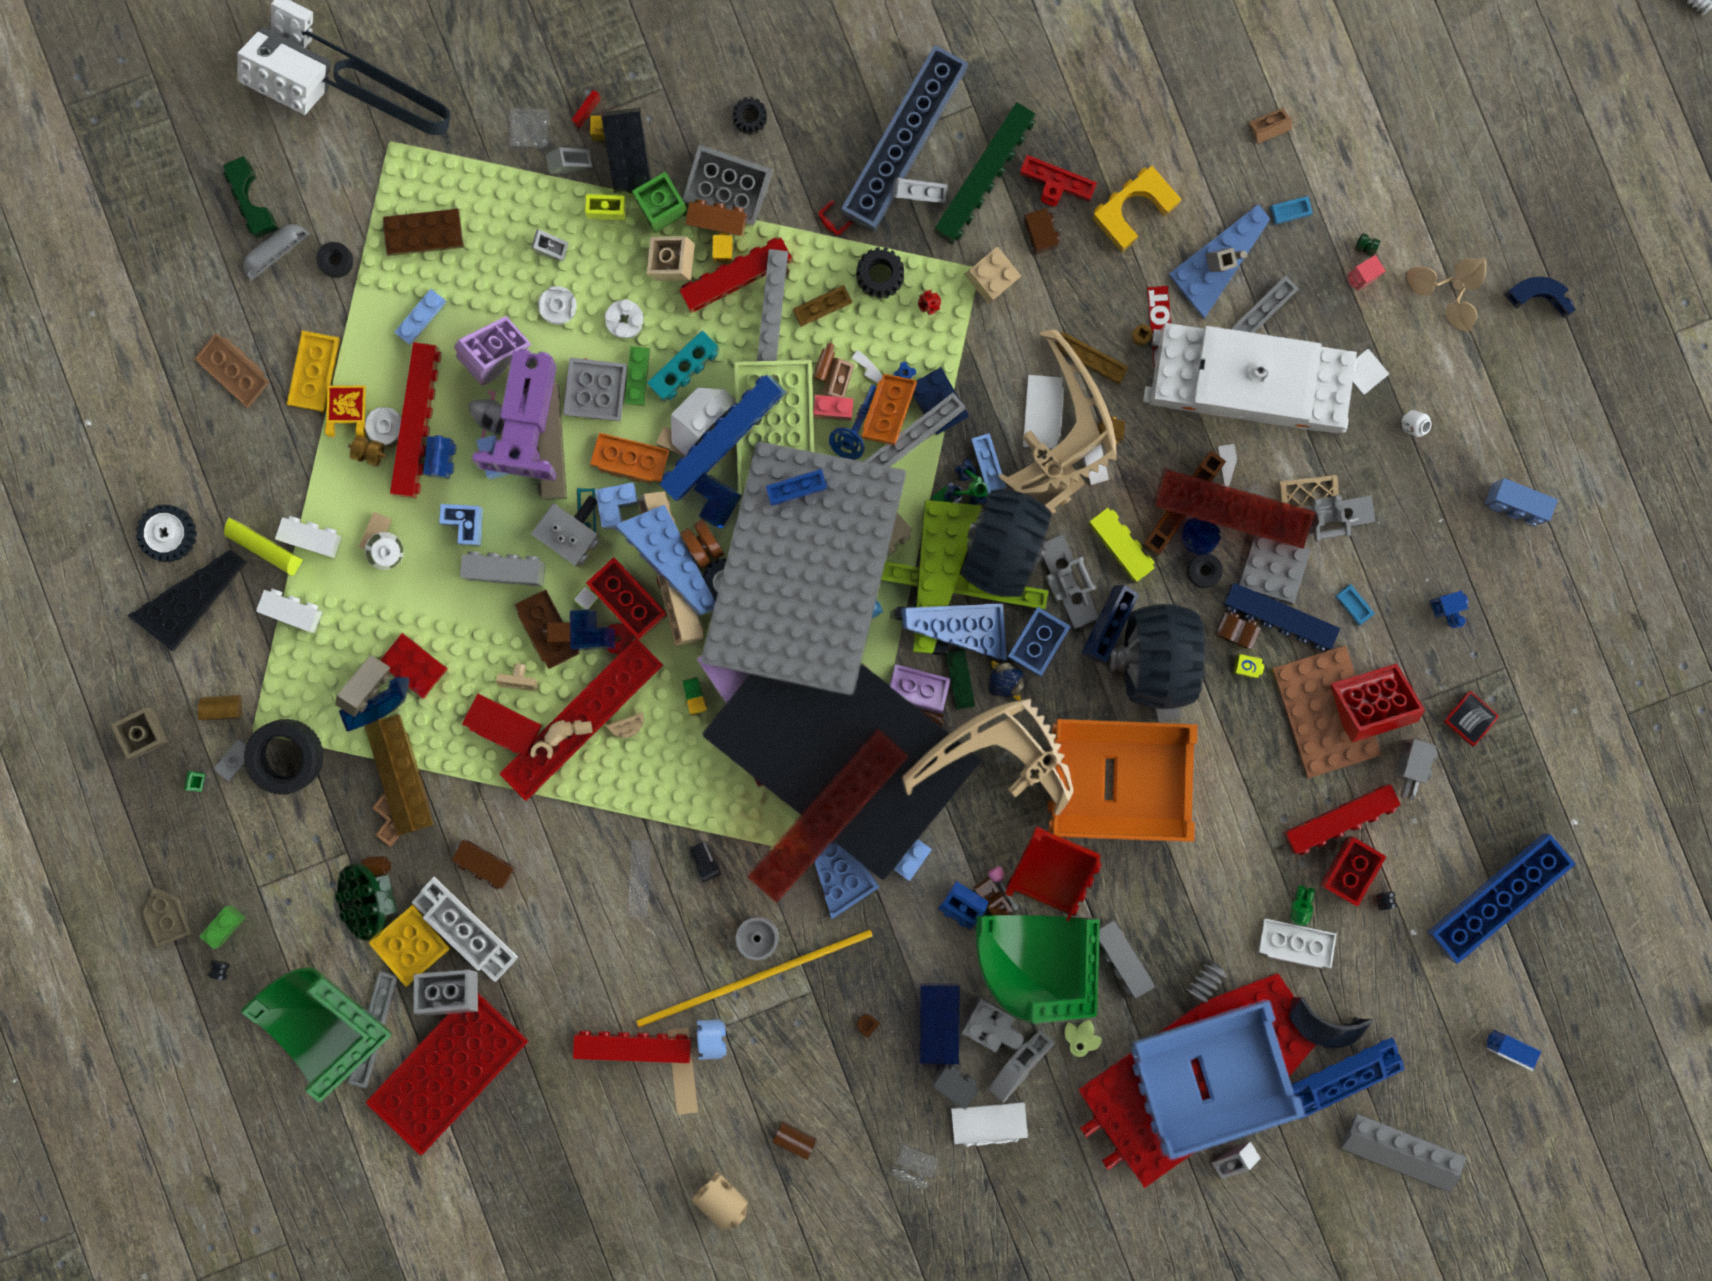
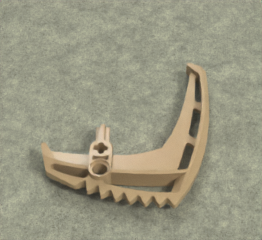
M1058 330L1042 331L1040 336L1049 342L1065 375L1074 402L1077 422L1067 437L1052 450L1044 443L1041 444L1032 431L1026 432L1022 436L1023 440L1032 450L1031 455L1036 461L1009 477L999 474V478L1014 491L1024 494L1046 492L1050 485L1058 489L1061 482L1068 487L1071 479L1079 482L1081 475L1089 478L1090 471L1099 472V465L1108 467V460H1117L1116 438L1107 406L1091 375ZM1055 341L1058 342L1061 345V347L1065 350V352L1074 362L1073 365L1068 364V362L1058 349L1057 345L1055 344ZM1075 372L1081 373L1094 398H1085L1074 375ZM1090 406L1098 407L1106 430L1101 435ZM1102 442L1104 443L1107 451L1106 455L1094 463L1064 476L1066 468L1089 454ZM1042 453H1043L1044 455H1046V458H1045V459H1043L1042 457H1040V455H1041ZM1052 468H1059V472L1056 475L1050 474ZM1049 478V481L1045 484L1030 489L1022 490L1026 487H1029L1031 485H1034L1038 482H1041Z
M1030 699L1009 702L972 718L935 745L902 777L905 792L910 795L913 786L947 764L975 750L996 744L1013 753L1025 765L1020 773L1021 777L1008 788L1015 798L1028 785L1032 786L1040 781L1056 804L1054 814L1059 815L1068 804L1074 791L1068 765L1061 763L1065 755L1057 752L1061 744L1054 743L1056 734L1049 733L1051 725L1043 724L1045 716H1036L1038 707H1030ZM1025 709L1043 733L1050 746V751L1043 750L1012 715ZM1001 714L1008 717L980 733L977 731L978 726ZM970 732V739L944 754L946 747ZM1049 755L1050 762L1044 765L1043 758ZM935 756H937V760L932 765H930L921 774L914 778V776L926 764H928ZM1056 764L1060 766L1068 786L1067 790L1054 768ZM1031 770H1034V777L1031 776Z

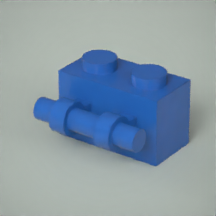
M439 435L427 437L423 473L425 476L450 479V474L454 472L452 456L456 454V444H454L451 438H443V436Z
M1462 590L1430 600L1435 618L1445 616L1450 628H1458L1465 625L1466 619L1460 616L1459 612L1468 609L1467 605L1469 602Z
M956 881L946 894L943 903L939 905L938 910L943 912V915L947 918L951 917L957 921L959 926H965L971 930L973 925H976L977 916H982L985 912L988 901Z

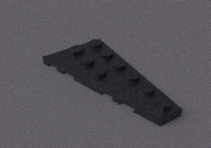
M229 550L128 616L168 649L175 651L247 562L233 550Z

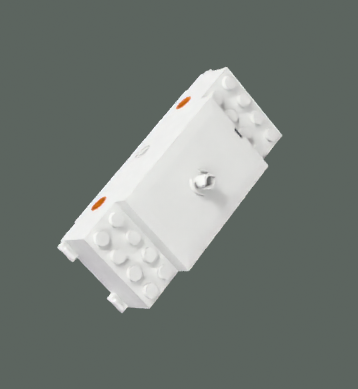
M1165 323L1161 330L1154 329L1152 346H1157L1158 349L1152 387L1145 386L1144 403L1170 409L1336 434L1346 433L1353 376L1355 375L1357 365V352L1321 347L1322 343L1206 326L1203 329Z

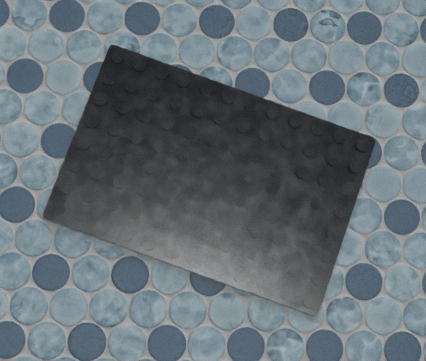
M862 663L860 664L854 693L851 695L750 674L703 732L705 739L880 879H886L980 764L979 757L972 752L923 779L912 787L911 794L908 795L905 792L902 777L928 751L948 736L949 733ZM956 740L945 748L944 754H947L961 743ZM935 756L928 764H926L914 776V778H916L925 769L932 765L937 760V756Z

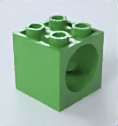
M666 172L632 191L636 202L655 233L687 215L686 206Z

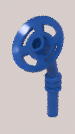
M871 384L863 404H860L861 408L858 409L860 412H857L858 416L852 429L840 427L830 433L829 444L838 456L857 460L863 455L865 446L858 432L866 418V414H868L877 386ZM837 433L839 434L837 438L838 442L835 441V435ZM841 447L851 450L852 453L843 451Z

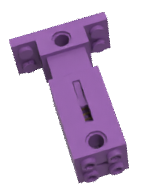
M527 349L513 350L500 417L504 423L501 441L496 440L493 455L487 451L474 452L472 460L478 469L555 481L556 472L548 461L539 460L540 455L537 451L539 433H545L557 368L550 354L546 352L535 354Z

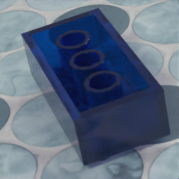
M920 983V1064H959V983Z

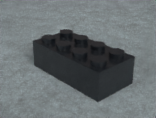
M641 107L602 112L601 117L614 193L633 191L652 180Z

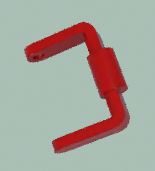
M832 200L819 211V218L828 231H832L834 235L839 236L853 222L849 221L839 231L835 229L832 222L823 215L835 203Z

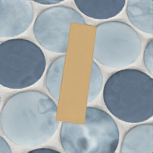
M689 1027L668 1030V1037H676V1034H687V1037H690ZM691 1053L690 1063H671L677 1115L698 1113Z

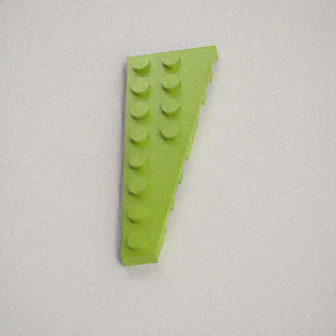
M924 501L916 608L949 606L967 552L969 541L967 535L972 522L977 521L981 505ZM914 632L913 652L932 654L937 639Z

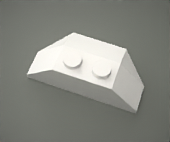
M697 388L671 414L672 444L686 457L689 454L688 450L694 444L698 445L703 440L701 438L703 434L708 430L711 431L716 426L715 422L729 413L728 409L736 403V399L725 389Z

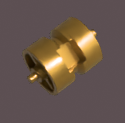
M357 435L353 443L348 445L351 448L350 459L359 462L367 460V464L378 467L382 458H386L384 454L385 445L382 442L374 440L368 442L367 438Z

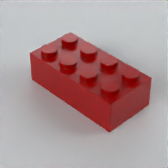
M615 557L586 582L590 589L639 641L668 616L664 609Z

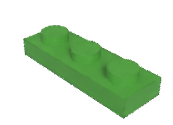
M630 346L625 404L645 406L650 348Z

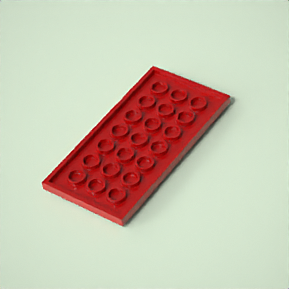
M478 992V1012L448 1014L365 1103L422 1156L529 1040Z

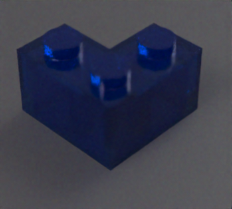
M705 473L702 474L693 489L708 499L699 517L711 525L721 528L724 527L742 496L716 477Z
M589 609L570 611V641L572 650L615 649V630L607 627L597 628L595 611Z

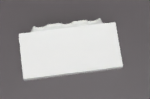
M1028 375L1024 435L1026 432L1032 431L1041 444L1044 443L1052 450L1058 445V441L1061 438L1064 400L1063 378ZM1023 440V447L1029 448V446Z
M1263 919L1258 953L1268 955V958L1314 967L1315 969L1323 967L1332 968L1337 934Z
M1025 1102L971 1106L966 1109L962 1107L951 1108L954 1144H964L968 1147L971 1145L979 1146L992 1143L1017 1142L1019 1138H1028Z

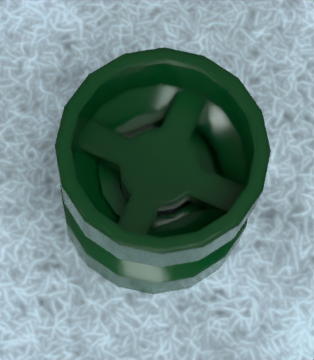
M1362 233L1354 250L1365 252L1367 256L1373 257L1381 240L1369 238L1367 234Z

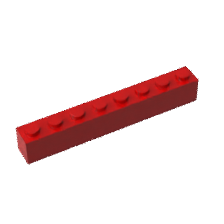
M413 342L390 494L393 496L417 499V494L419 495L421 492L419 479L424 473L422 460L426 455L425 441L430 434L428 421L433 415L431 402L435 399L436 395L434 382H437L439 371L436 370L437 363H440L442 355L436 345Z

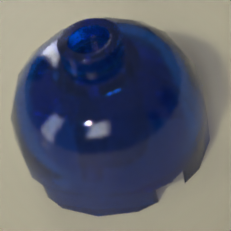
M1199 517L1191 518L1185 523L1181 538L1184 547L1196 555H1206L1213 552L1221 540L1220 528L1209 519L1202 521L1198 520Z

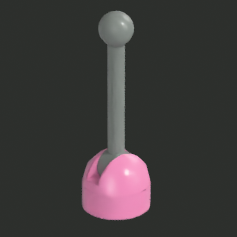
M998 866L987 874L993 882H999L1005 893L1006 887L1002 881L1004 871L1001 866ZM1006 895L1012 910H1017L1018 904L1014 903L1013 899Z

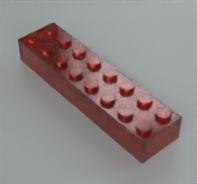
M1165 467L1153 501V505L1158 508L1304 549L1315 515V511Z

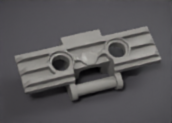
M1341 495L1313 499V506L1281 512L1285 538L1314 533L1316 542H1320L1321 539L1346 535V537L1351 536L1350 526L1375 522L1372 495L1342 500ZM1345 508L1351 509L1352 514L1349 518H1345ZM1307 515H1313V524H1305L1304 519ZM1338 521L1344 527L1320 532V526L1325 525L1324 523Z
M1063 534L1046 541L1043 548H1046L1043 557L1051 575L1045 578L1049 583L1055 601L1057 602L1062 599L1074 629L1097 620L1099 616L1088 593L1096 589V585H1093L1083 563L1084 558L1080 557L1074 560ZM1058 559L1066 561L1065 569L1060 570L1056 567ZM1075 564L1085 584L1086 589L1080 590V587L1076 585L1071 573V566ZM1073 594L1081 596L1082 601L1080 604L1075 605L1071 602Z

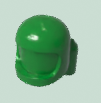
M1299 885L1297 888L1296 901L1292 903L1289 914L1290 920L1297 926H1305L1311 921L1314 910L1311 904L1315 894L1314 888L1309 887L1306 889L1303 885Z

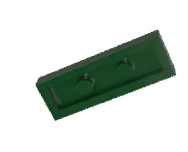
M965 650L949 652L946 654L956 710L975 707Z

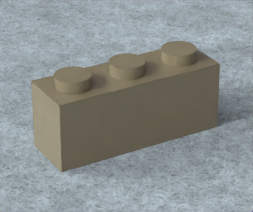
M370 655L337 694L335 705L354 717L358 712L362 713L368 705L367 701L370 698H375L381 684L385 685L388 682L390 667Z

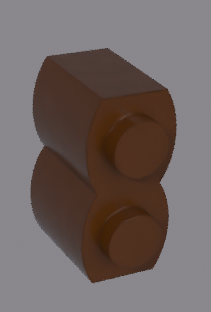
M1231 611L1228 614L1224 613L1215 635L1251 650L1261 629L1257 626L1258 623L1250 619L1243 621L1239 619L1240 615Z

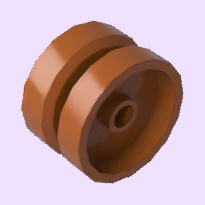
M701 519L694 524V528L699 534L697 537L689 528L680 532V535L685 541L693 559H696L703 569L710 564V559L706 554L707 551L716 560L725 554L704 520Z

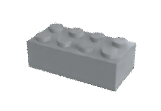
M468 551V555L462 554L460 578L467 581L543 586L545 563L536 556H526V559H521L518 555L507 554L505 558L497 553H487V556H483L480 552Z

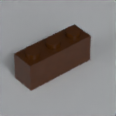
M467 839L461 842L452 858L457 868L463 871L468 869L472 872L471 875L473 877L489 881L488 885L496 890L505 888L516 869L513 865Z

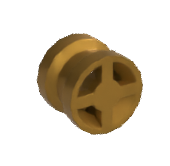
M1145 324L1138 325L1132 332V341L1139 346L1146 345L1152 338L1151 328Z

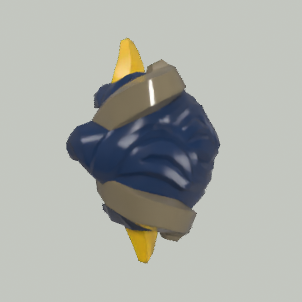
M992 661L993 672L989 680V693L993 696H1013L1016 700H1021L1019 692L1024 687L1022 680L1024 677L1023 671L1014 668L1010 663L998 664Z

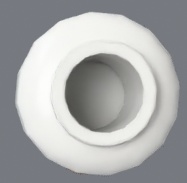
M1411 410L1402 418V428L1407 434L1422 437L1431 429L1432 424L1428 414Z

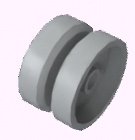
M760 915L751 916L744 920L736 934V945L740 953L746 958L755 961L763 960L772 955L779 941V932L775 923L769 918ZM759 935L761 937V940L755 942L754 936Z

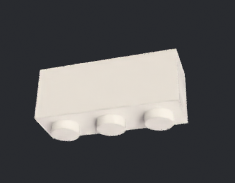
M289 516L288 519L282 517L275 537L276 540L335 558L342 537L336 534V530L326 527L324 531L318 529L319 525L307 522V525L300 523L301 519Z
M273 588L271 591L264 590L256 612L315 633L323 613L317 610V605L309 602L304 605L299 603L301 599L289 595V598L283 597V592Z

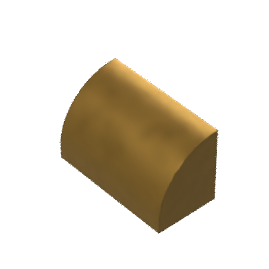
M241 695L202 697L199 700L198 720L242 718Z

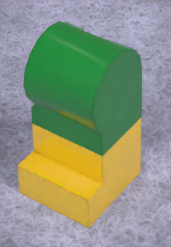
M698 677L683 680L690 715L708 711Z

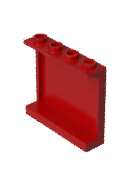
M1036 827L1007 883L1005 895L1012 897L1014 891H1017L1067 913L1066 921L1069 922L1071 916H1076L1078 912L1079 901H1084L1087 894L1086 888H1091L1094 881V873L1098 874L1102 866V863L1099 862L1101 854Z

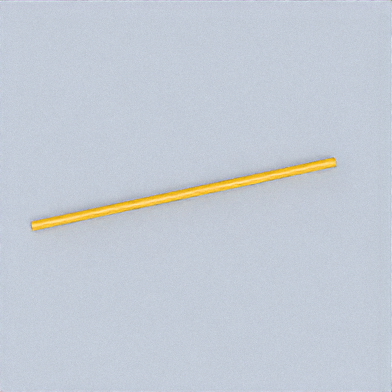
M871 930L864 931L636 1020L638 1027L645 1026L873 937Z

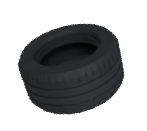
M279 719L257 729L249 738L247 746H245L244 763L245 768H247L246 771L251 777L250 779L266 792L278 795L295 793L309 785L318 776L324 758L321 741H319L320 739L314 733V730H311L310 727L298 720ZM274 737H285L298 745L302 753V764L295 776H282L270 768L266 760V749Z

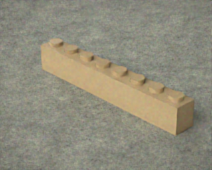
M665 491L643 494L637 500L641 514L665 504L675 523L674 517L670 512V501L666 497ZM657 573L675 646L697 643L703 638L704 634L703 626L699 622V615L683 600V596L676 589L673 590L669 585L670 583Z

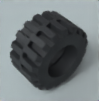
M880 247L875 248L874 251L872 249L868 250L867 254L864 253L861 260L858 261L856 269L858 286L862 288L864 294H869L871 298L874 296L881 300V297L887 299L889 295H895L896 291L901 288L904 280V265L899 255L896 256L893 250L889 252L888 248L880 250ZM877 264H883L891 270L892 275L888 281L877 283L869 277V270Z

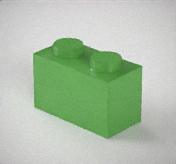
M232 905L226 906L199 937L213 949L220 948L246 917Z

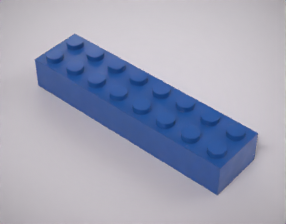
M1543 833L1430 928L1427 933L1448 959L1458 964L1576 864L1551 834Z

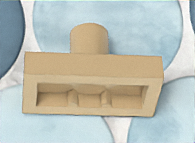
M520 663L514 664L513 675L497 674L496 679L500 687L537 691L538 683L535 678L524 677L526 665Z

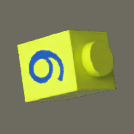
M1238 654L1236 655L1233 674L1259 678V675H1262L1264 670L1263 659Z

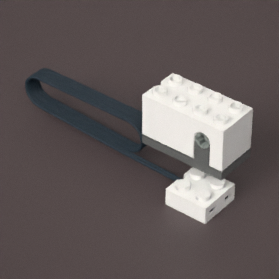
M274 0L271 3V31L262 27L238 52V82L304 115L331 85L427 134L440 135L446 132L449 127L450 111L445 105L348 51L313 34L310 28L313 24V12L290 0ZM312 38L351 58L340 60L335 64L333 75L336 83L329 80L327 76L330 72V60L305 48L312 41ZM344 68L355 69L437 114L444 120L441 122L428 121L344 79L337 72Z

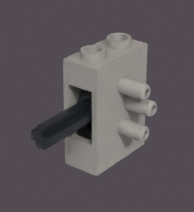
M589 496L574 517L553 503L531 535L576 567L579 564L583 565L588 558L586 555L590 549L593 550L599 543V535L583 524L598 504L597 500Z

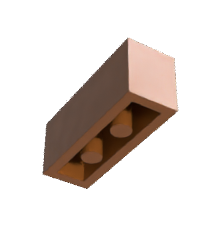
M695 199V202L689 201L686 225L744 236L748 214L743 212V208L732 206V210L725 209L724 204L714 203L713 206L706 205L707 201Z

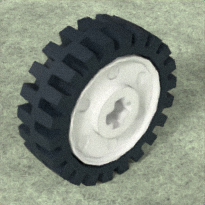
M157 505L154 508L148 509L147 513L142 514L143 518L138 520L139 527H136L138 532L136 539L139 541L137 542L138 546L142 548L141 550L147 556L158 561L174 562L175 560L182 559L183 556H187L189 554L188 551H192V545L196 543L195 536H197V532L195 531L196 525L193 523L194 520L187 512L172 505ZM165 530H167V533H169L167 537L164 534Z

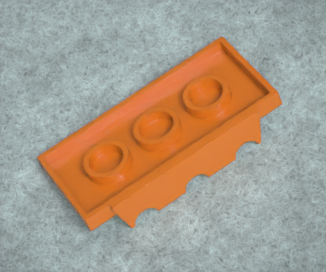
M883 374L882 380L877 385L863 425L862 439L896 445L917 384L916 380Z
M599 432L590 466L597 467L601 473H609L616 477H626L630 480L650 484L652 481L661 483L670 450Z

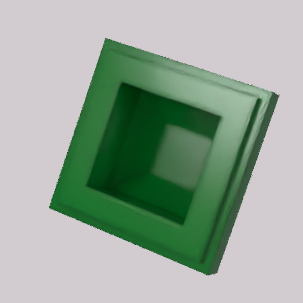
M188 771L184 790L202 792L206 773Z

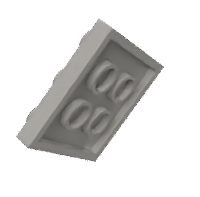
M570 358L563 415L621 422L627 364Z
M1255 532L1239 585L1262 595L1294 604L1311 549Z

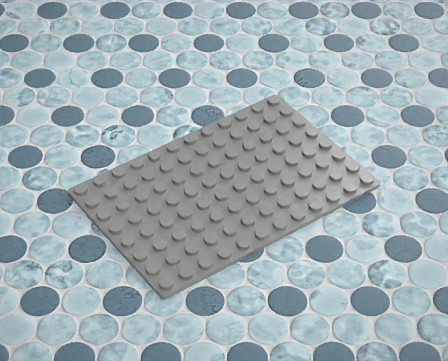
M758 442L750 466L701 661L707 665L848 695L853 694L906 478L905 470ZM822 469L827 490L771 506L766 490L767 485Z

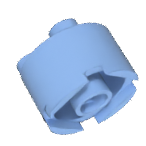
M720 1019L697 1020V1026H700L697 1027V1049H699V1053H702L698 1054V1060L722 1059V1056H726L725 1041H722V1036H725L724 1022H721Z

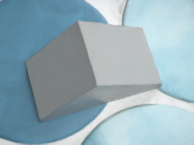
M536 229L531 248L537 255L564 261L568 242Z

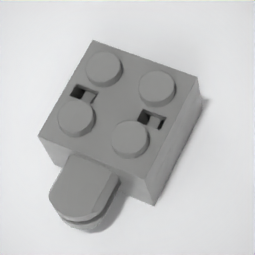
M1404 739L1394 775L1404 779L1400 793L1402 798H1406L1408 795L1409 800H1414L1419 783H1427V780H1430L1432 776L1431 765L1436 760L1438 754L1436 745L1416 739Z
M979 997L961 1032L997 1052L1001 1043L1011 1049H1018L1023 1044L1021 1032L1011 1027L1015 1017L984 998Z

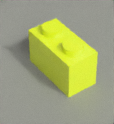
M586 194L585 214L588 219L626 220L627 201L625 196Z

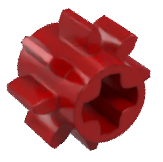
M928 290L924 294L919 295L918 307L922 313L927 311L928 315H931L940 310L941 298L937 292L932 293L931 290Z

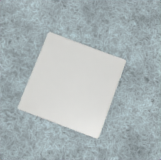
M1369 349L1356 358L1357 365L1353 382L1363 394H1366L1388 376L1389 373Z

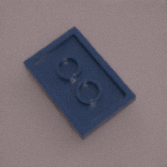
M941 367L917 380L913 397L924 415L952 393L959 399ZM966 409L935 432V435L937 436L969 418Z

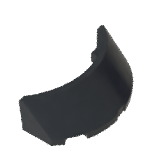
M1292 997L1288 1013L1290 1022H1293L1299 1031L1298 1033L1304 1039L1324 1048H1341L1355 1043L1363 1036L1372 1023L1371 1019L1354 1017L1353 1022L1343 1023V1026L1332 1024L1318 1016L1310 1008L1304 997Z

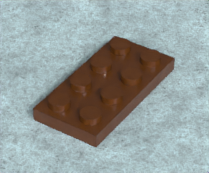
M459 208L383 217L386 253L388 256L464 248Z

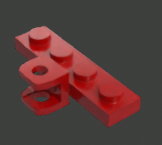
M1026 155L1019 173L1045 184L1041 195V202L1051 207L1057 206L1063 192L1090 202L1097 185L1095 181Z

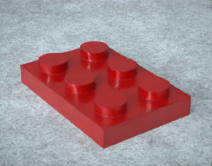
M401 633L380 660L390 667L389 672L423 699L426 698L448 670L445 665L404 633Z

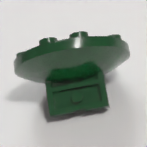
M360 863L347 865L340 871L335 900L339 904L340 920L345 922L356 939L367 941L380 935L384 926L385 915L398 911L392 895L389 876L375 878L373 873Z

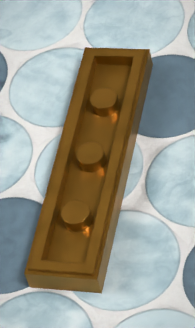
M1061 332L1062 337L1067 341L1085 367L1120 385L1129 368L1128 366L1065 332ZM1056 342L1055 344L1060 352L1070 358L1061 345Z

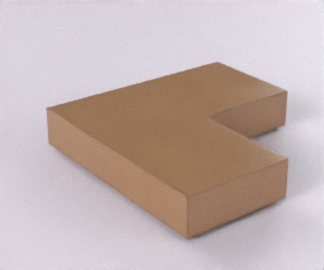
M383 793L372 809L387 821L375 836L389 847H392L400 836L397 834L386 795Z

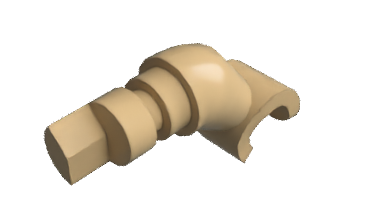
M565 720L555 722L546 733L545 741L541 740L533 745L531 749L532 758L537 755L538 747H545L548 751L547 757L550 759L553 755L552 746H556L563 739H566L567 736H572V733H576V735L593 733L591 721L582 722L578 720L574 721L573 724L565 722Z

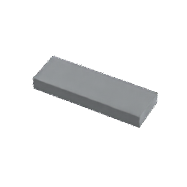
M894 178L893 197L945 204L948 184Z

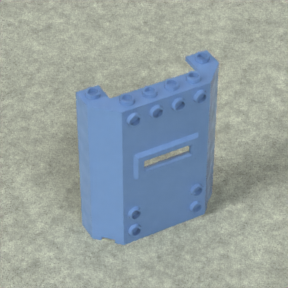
M1262 1000L1132 1042L1131 1053L1135 1062L1133 1070L1135 1075L1140 1078L1139 1089L1141 1094L1145 1095L1147 1101L1144 1103L1148 1115L1151 1114L1152 1122H1150L1153 1133H1156L1159 1138L1164 1156L1166 1155L1172 1160L1305 1117L1300 1097L1294 1095L1271 1022L1275 1021L1270 1001ZM1195 1058L1199 1060L1210 1095L1209 1099L1203 1101L1190 1060Z

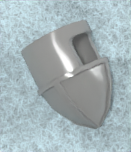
M489 399L474 400L469 403V411L481 428H485L495 435L503 431L504 423L500 418L502 405L498 404L495 400Z

